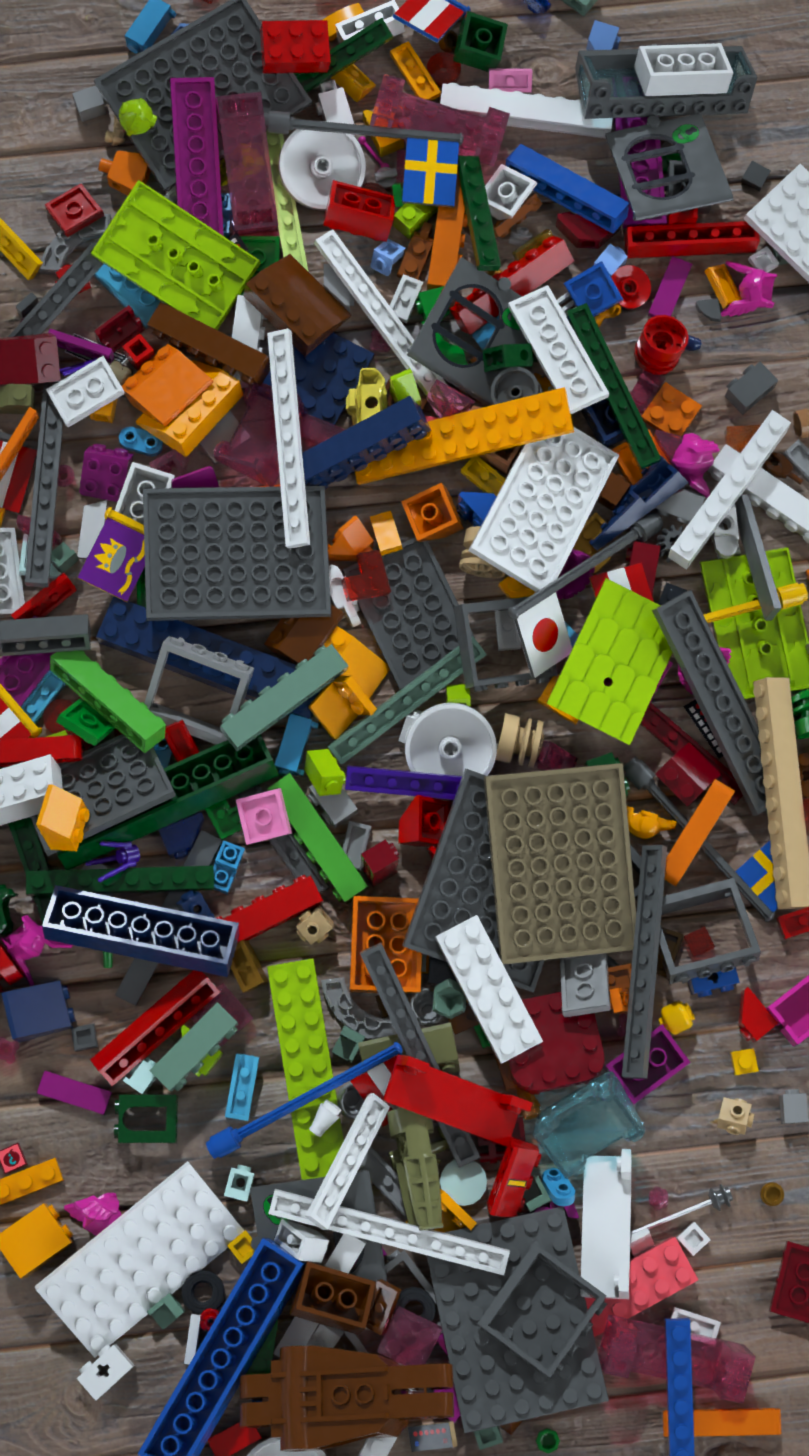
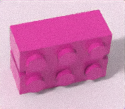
M809 974L766 1007L778 1022L776 1026H783L780 1031L793 1047L809 1037Z

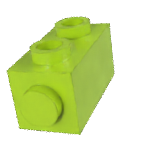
M329 749L307 751L304 770L318 795L341 794L342 785L345 784V773L341 771L336 758L332 756Z

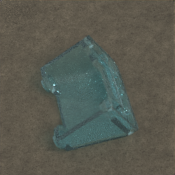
M609 1071L540 1112L536 1118L533 1137L567 1179L572 1175L577 1176L584 1171L587 1158L621 1138H624L627 1142L640 1140L645 1134V1126L621 1082L613 1071Z

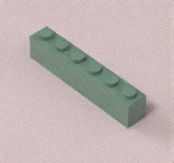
M332 644L327 648L323 645L317 649L312 659L309 661L307 659L302 660L296 665L295 668L297 670L291 674L288 672L277 679L278 683L272 688L267 686L259 692L260 697L254 701L251 699L246 701L240 707L241 711L235 715L230 713L221 721L223 724L220 725V730L236 751L246 746L347 671L348 664Z

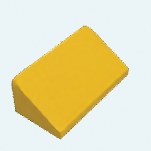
M354 63L331 77L356 102L360 101L376 86Z

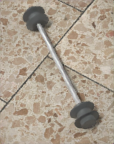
M722 1184L719 1185V1190L716 1192L710 1188L709 1200L630 1231V1235L645 1227L651 1229L710 1204L718 1211H721V1205L731 1206L730 1201L733 1200L728 1187L724 1188Z

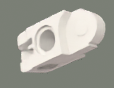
M735 504L721 522L726 524L729 529L722 530L718 526L711 535L715 552L725 559L733 557L739 548Z
M329 565L330 602L345 613L342 619L347 618L353 628L361 624L357 614L360 611L357 603L358 599L346 576L343 577L337 566Z

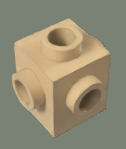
M319 905L311 912L309 909L304 911L298 917L299 921L296 926L298 930L296 932L304 942L307 940L310 945L316 941L320 943L329 936L328 932L333 929L334 922Z
M724 1097L717 1128L724 1129L733 1135H745L747 1127L752 1128L755 1114L750 1113L752 1104H748L742 1099L733 1100Z

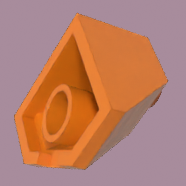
M355 515L336 532L335 538L332 541L333 545L328 544V560L357 562L361 558H367L373 552L374 540Z

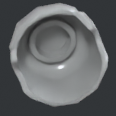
M428 988L422 989L420 993H415L411 999L410 1006L419 1024L432 1026L439 1023L443 1016L432 1010L434 992Z
M350 1082L339 1090L337 1104L342 1110V1115L355 1119L364 1100Z

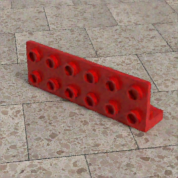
M397 1055L383 1098L384 1102L503 1146H509L508 1144L510 1137H512L518 1114L521 1111H531L532 1102L514 1095L501 1094L430 1067L429 1063L414 1057Z

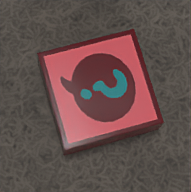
M20 1143L0 1150V1164L4 1174L28 1165Z

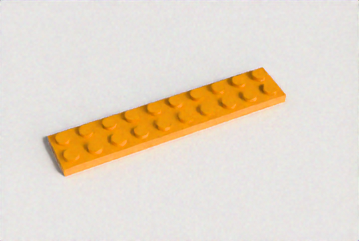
M563 387L427 421L431 431L427 432L424 438L420 440L414 439L407 443L405 448L398 451L393 450L387 454L386 458L380 461L374 460L367 464L368 466L365 469L355 471L356 482L358 485L573 433L574 427L566 389Z

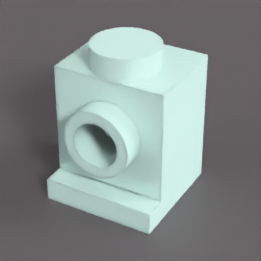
M147 1057L145 1061L143 1060L141 1064L139 1063L130 1071L131 1078L125 1077L123 1081L142 1095H145L156 1080V1077L149 1071L156 1063Z
M239 1164L237 1169L231 1167L224 1196L246 1202L249 1201L250 1188L255 1177V1173H251V1167ZM239 1178L245 1180L243 1187H238L236 1184Z

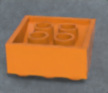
M167 344L160 348L151 360L145 362L139 371L129 377L122 385V388L126 393L124 395L133 407L166 427L214 381L178 349Z

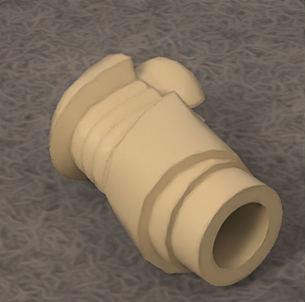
M114 116L113 132L106 131L105 142L112 143V146L120 145L125 141V130L116 116Z

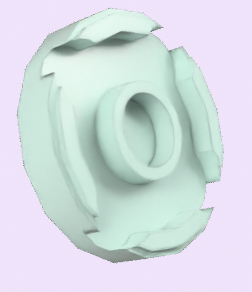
M454 1159L445 1166L441 1173V1190L445 1191L458 1205L474 1204L481 1199L486 1191L487 1178L485 1171L475 1161L458 1167Z

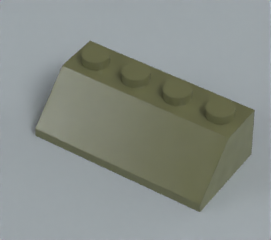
M451 1022L421 1029L439 1069L451 1075L455 1072H460ZM398 1035L359 1042L361 1061L363 1062L394 1045V1042H398L402 1046ZM402 1046V1049H403L402 1055H406V1056H407V1054H406V1052H405V1050H404V1048H403V1046Z

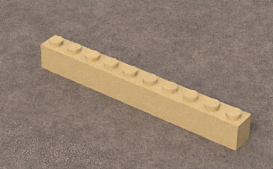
M767 677L753 682V693L756 702L758 739L760 741L764 777L763 785L765 787L769 823L768 831L771 842L770 851L773 860V877L776 888L775 897L778 910L800 909L809 907V853L789 678Z

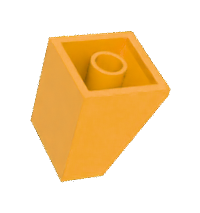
M43 1203L0 1233V1250L20 1279L27 1278L74 1243L71 1239L74 1234L66 1224L61 1225L57 1219L60 1215L52 1204L48 1206L47 1203Z

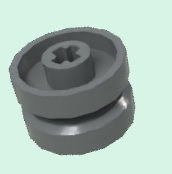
M510 367L501 371L491 386V398L494 405L544 392L536 377L529 370L521 367Z

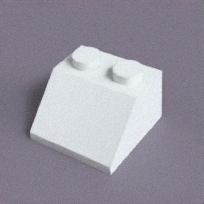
M501 164L485 186L491 216L498 220L513 218L537 185V182Z

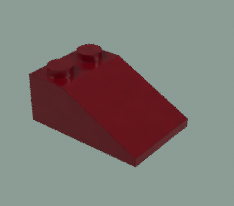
M45 333L0 338V385L61 381L57 339L54 334Z

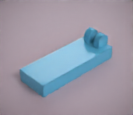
M236 1053L225 1117L249 1120L260 1057Z

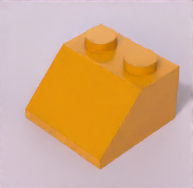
M49 784L36 825L50 850L77 851L79 843L83 840L85 822L89 820V809L81 798Z

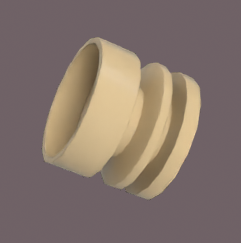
M480 526L467 528L463 544L467 549L462 551L461 558L463 559L460 560L459 568L468 574L478 577H504V572L468 551Z
M505 713L495 760L510 763L514 754H518L520 766L523 765L524 757L527 756L529 757L528 767L534 768L535 762L540 757L544 739L543 721L538 720L536 729L532 730V719L529 718L525 728L520 727V716Z

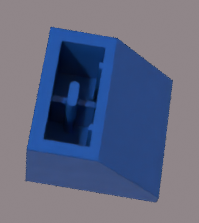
M461 492L458 494L457 512L464 521L468 520L473 525L472 527H481L497 496L494 493Z

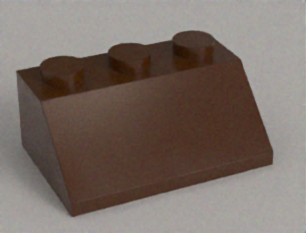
M331 604V617L281 618L264 645L279 659L297 665L304 659L309 661L315 656L314 652L326 643L345 613Z
M307 1261L295 1289L289 1315L359 1335L366 1329L376 1282Z

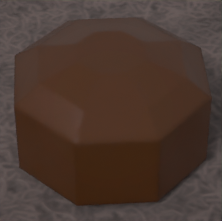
M449 30L438 41L441 50L446 53L456 48L458 36L454 31Z

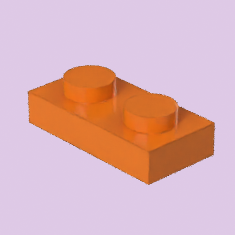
M624 988L610 989L611 1010L613 1009L614 1013L627 1014L630 990Z

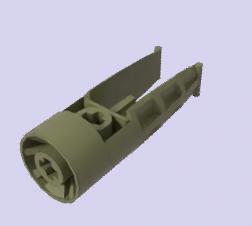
M403 1108L387 1112L390 1138L396 1139L400 1163H396L408 1223L419 1226V1231L443 1228L436 1154H432L429 1134L434 1131L432 1119Z

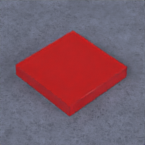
M82 183L45 204L46 210L67 237L105 216L103 210Z

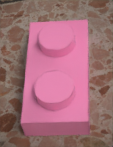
M489 68L488 89L497 88L506 92L520 91L532 93V69Z

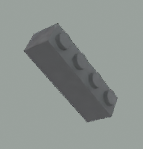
M88 614L0 621V656L91 650V627Z

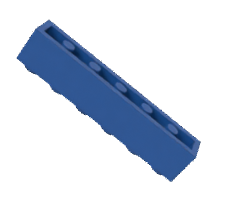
M520 144L506 158L505 166L537 182L533 189L534 191L612 234L628 217L629 202L535 152L531 148Z

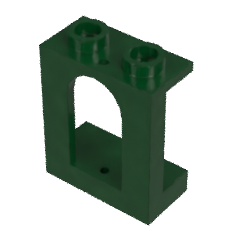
M119 1095V1100H115V1114H119V1123L114 1125V1138H118V1143L177 1144V1095ZM131 1107H167L166 1131L129 1130L124 1125L125 1111Z

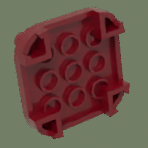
M562 992L523 999L522 1002L543 1042L508 1060L514 1084L521 1090L530 1093V1095H539L540 1092L584 1083L588 1085L594 1082L604 1067V1051L595 1013L564 1017L562 1011Z

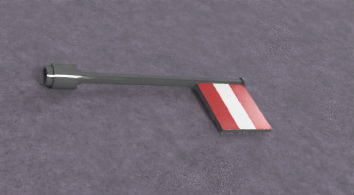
M0 432V454L11 438V434ZM26 439L0 481V507L5 508L8 512L16 514L21 512L37 457L38 441Z

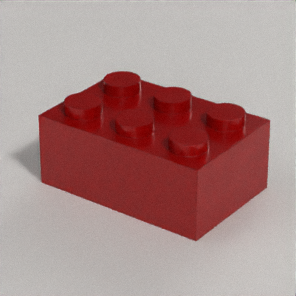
M327 20L262 21L260 39L263 74L328 72L331 61Z

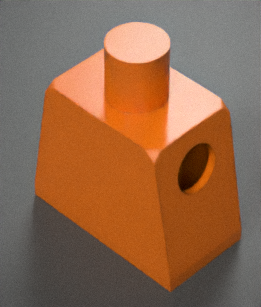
M120 150L116 152L113 161L102 158L98 167L99 171L108 174L109 186L127 196L138 180L147 184L151 173L140 153Z

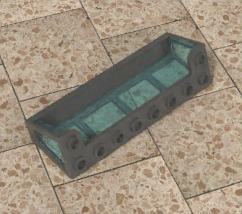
M723 46L733 70V76L727 93L645 96L634 69L639 49L581 50L578 52L575 66L584 119L649 117L651 115L682 116L700 113L702 115L748 113L758 77L742 46Z

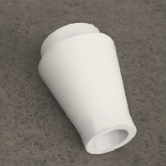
M325 1100L323 1104H320L309 1130L321 1137L340 1118L339 1114L342 1110L331 1101Z

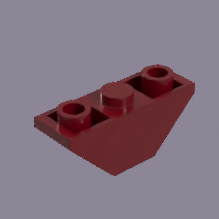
M572 212L557 214V229L576 248L599 249L621 230L620 226L612 234L578 214Z

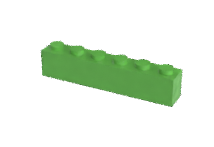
M83 650L56 652L50 656V671L141 751L146 753L165 738L166 724L162 718L155 716L149 711L143 702H139L134 698L128 689H124L118 684L112 675H108L103 671L101 666L96 661H92L87 657Z
M289 773L267 788L268 791L281 788L289 823L296 830L293 833L294 837L300 845L305 843L309 849L306 852L307 856L313 864L318 862L322 868L319 871L320 875L326 883L331 881L335 887L332 892L338 901L344 900L348 904L353 900V896H359L368 890L369 886L345 854L294 777Z

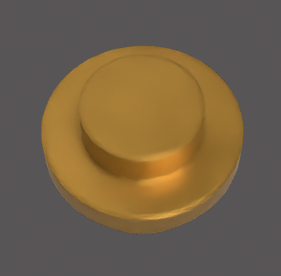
M770 1182L761 1188L760 1197L764 1204L777 1206L784 1199V1191L779 1184Z

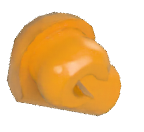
M616 304L595 316L594 319L598 327H600L604 319L620 315L621 306Z

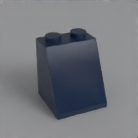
M60 980L1 993L12 1039L18 1043L74 1028L73 1022L76 1021L73 1007L69 1008L67 999H70L69 989L67 985L63 986Z

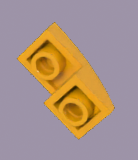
M359 3L342 8L323 19L328 21V35L331 42L337 38L335 24L364 13Z

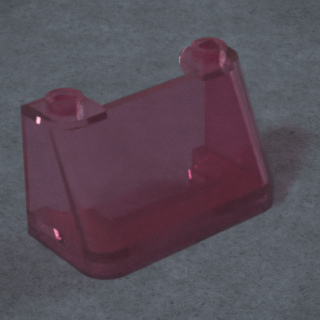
M253 383L244 390L243 399L247 409L230 442L222 440L215 446L213 456L219 463L263 485L273 487L280 474L272 386L262 383L260 387ZM297 394L301 434L307 423L308 412Z

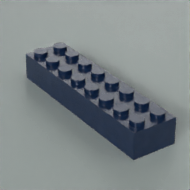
M55 885L42 925L44 939L224 977L229 975L239 939V923L57 885Z

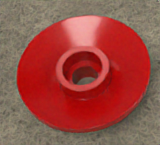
M625 265L618 268L611 276L623 298V301L618 303L621 307L635 309L642 306L648 300L651 293V283L649 277L641 268ZM625 285L630 287V292L625 291Z

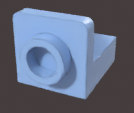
M387 239V242H382L374 249L370 267L385 276H389L392 265L404 256L406 248Z

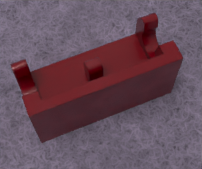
M128 305L94 330V333L100 345L111 348L113 353H115L145 329L140 318L134 315L133 309Z

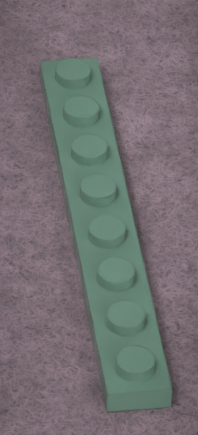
M471 636L475 663H477L487 654L476 639ZM459 646L377 707L372 716H365L340 735L338 739L327 745L341 765L460 676L463 673Z

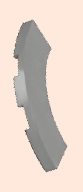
M104 214L105 216L69 237L60 230L44 251L41 259L43 264L39 269L40 274L56 275V272L64 266L69 255L78 246L89 240L101 238L111 223V214Z
M344 977L321 980L326 1001L334 1015L343 1025L360 1033L369 1040L397 1034L390 1019L373 1016L362 1010L354 1002L347 990Z

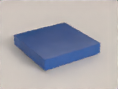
M602 261L564 283L576 307L587 303L593 317L623 301L619 290Z

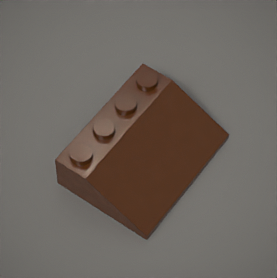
M291 254L260 271L245 285L243 296L278 331L288 328L292 332L293 346L304 357L352 316Z

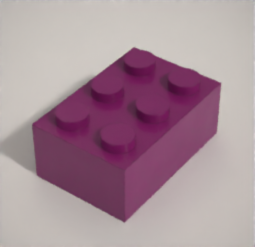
M662 1024L651 1032L647 1079L622 1077L624 1052L603 1068L632 1106L691 1062Z

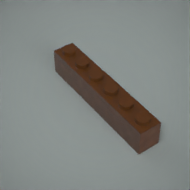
M162 302L159 303L147 323L153 330L152 334L158 339L163 340L166 338L170 340L169 343L178 349H181V347L186 348L187 352L193 357L198 358L201 356L205 358L204 361L213 367L219 365L223 367L222 370L230 375H239L240 379L248 385L254 383L261 387L270 372V358L264 353Z

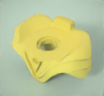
M362 368L356 389H349V394L346 397V410L351 415L353 425L386 409L388 406L385 379L375 368ZM370 398H375L378 400V404L374 408L366 407V401Z

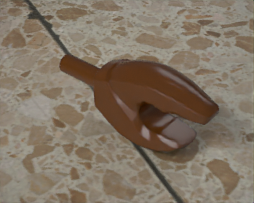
M772 452L770 456L778 464L772 465L769 461H765L762 466L764 470L782 479H786L788 476L801 485L803 480L791 472L793 470L791 462L784 455Z

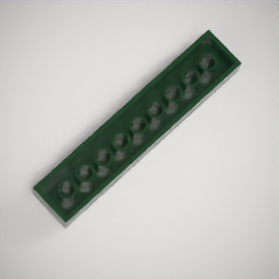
M261 734L239 751H236L232 744L226 740L163 768L176 796L82 840L77 851H58V857L65 869L70 870L118 848L100 846L101 841L132 842L279 776Z

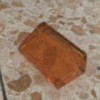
M761 425L726 427L724 432L725 444L737 452H742Z

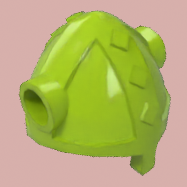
M142 98L123 102L119 109L120 124L128 136L144 134L151 127H154L157 116L153 114L151 107Z

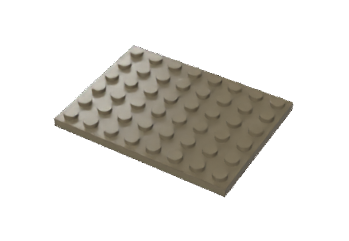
M623 763L484 776L501 962L503 964L633 950L636 908Z

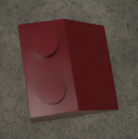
M690 742L655 773L687 807L715 779L722 775Z

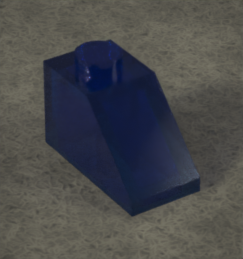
M202 812L159 829L170 858L175 857L177 860L189 855L188 851H191L205 821Z

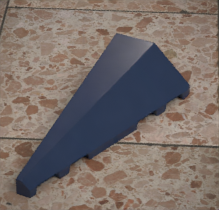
M660 455V462L651 465L649 469L644 468L641 474L643 477L635 485H631L613 509L614 516L608 524H602L600 527L602 532L594 540H590L589 543L596 550H599L689 482Z

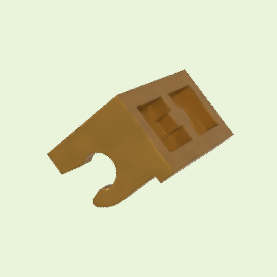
M246 940L238 942L231 970L242 992L245 993L255 990L254 988L269 983V980L250 942Z

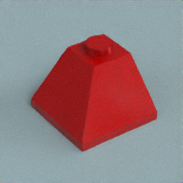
M416 795L399 820L398 844L414 847H437L436 842L441 838L451 810V802Z

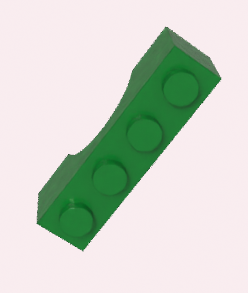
M444 286L418 293V301L415 302L418 315L422 314L423 316L422 326ZM450 306L446 311L443 319L449 315ZM436 333V342L441 353L454 363L467 364L463 349L448 343L441 335Z

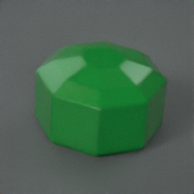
M549 1428L538 1431L535 1440L539 1450L548 1454L557 1450L560 1443L557 1432Z

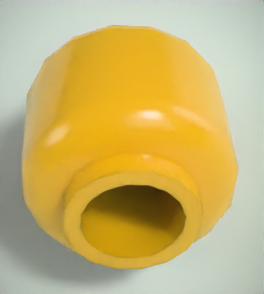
M680 1000L664 1006L661 1009L662 1017L659 1018L660 1025L663 1024L666 1030H669L673 1035L690 1029L693 1025L692 1020H695L687 1002L683 1003Z

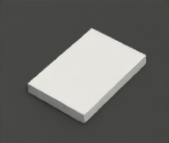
M104 356L46 389L67 427L72 426L126 394Z

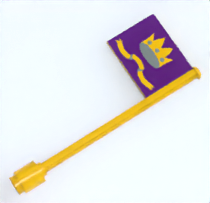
M109 507L104 514L106 521L84 563L78 579L128 602L145 567L144 525Z

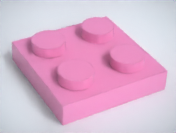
M281 788L236 800L246 845L292 834Z

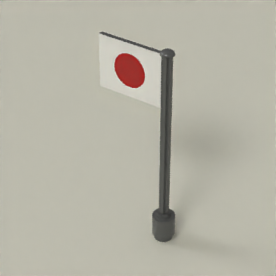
M647 513L630 526L629 533L524 601L508 609L509 617L515 621L531 677L536 678L567 657L572 650L556 591L633 541L645 542L660 532L663 527V521L657 513Z

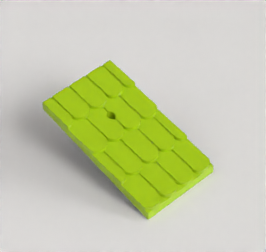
M140 180L137 181L91 252L100 262L115 270L164 304L216 330L219 329L236 303L237 296L241 295L246 283L250 281L254 272L261 264L259 259Z
M789 548L766 550L775 587L778 588L796 583ZM746 554L736 555L728 559L717 558L699 561L709 612L751 602L756 597L758 599ZM801 605L783 610L780 609L772 621L764 620L762 610L759 609L712 622L718 646L731 649V658L729 659L730 663H728V666L744 699L754 698L753 682L767 677L789 678L791 691L809 688V655L805 648L809 641Z
M605 578L547 704L630 745L673 653L652 610L660 605ZM609 677L611 678V684L606 686L604 685V679Z

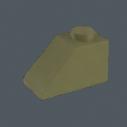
M7 384L0 387V414H25L29 407L35 408V391L32 385Z

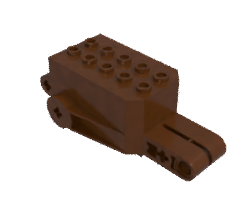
M313 1345L281 1347L280 1360L271 1361V1373L240 1376V1399L262 1400V1402L240 1404V1427H271V1438L280 1439V1451L284 1452L325 1450L364 1439L398 1437L409 1424V1420L454 1417V1394L451 1392H434V1390L453 1388V1365L423 1364L400 1366L396 1361L377 1354ZM408 1391H424V1393L408 1394Z

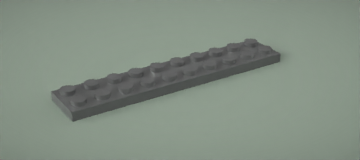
M689 590L657 607L652 612L752 815L756 816L767 810L758 725L692 591Z

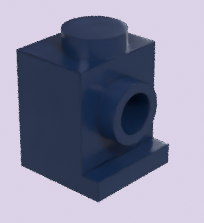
M189 891L180 897L181 900L176 903L180 911L215 918L200 892ZM195 905H198L199 910L194 913L193 908Z

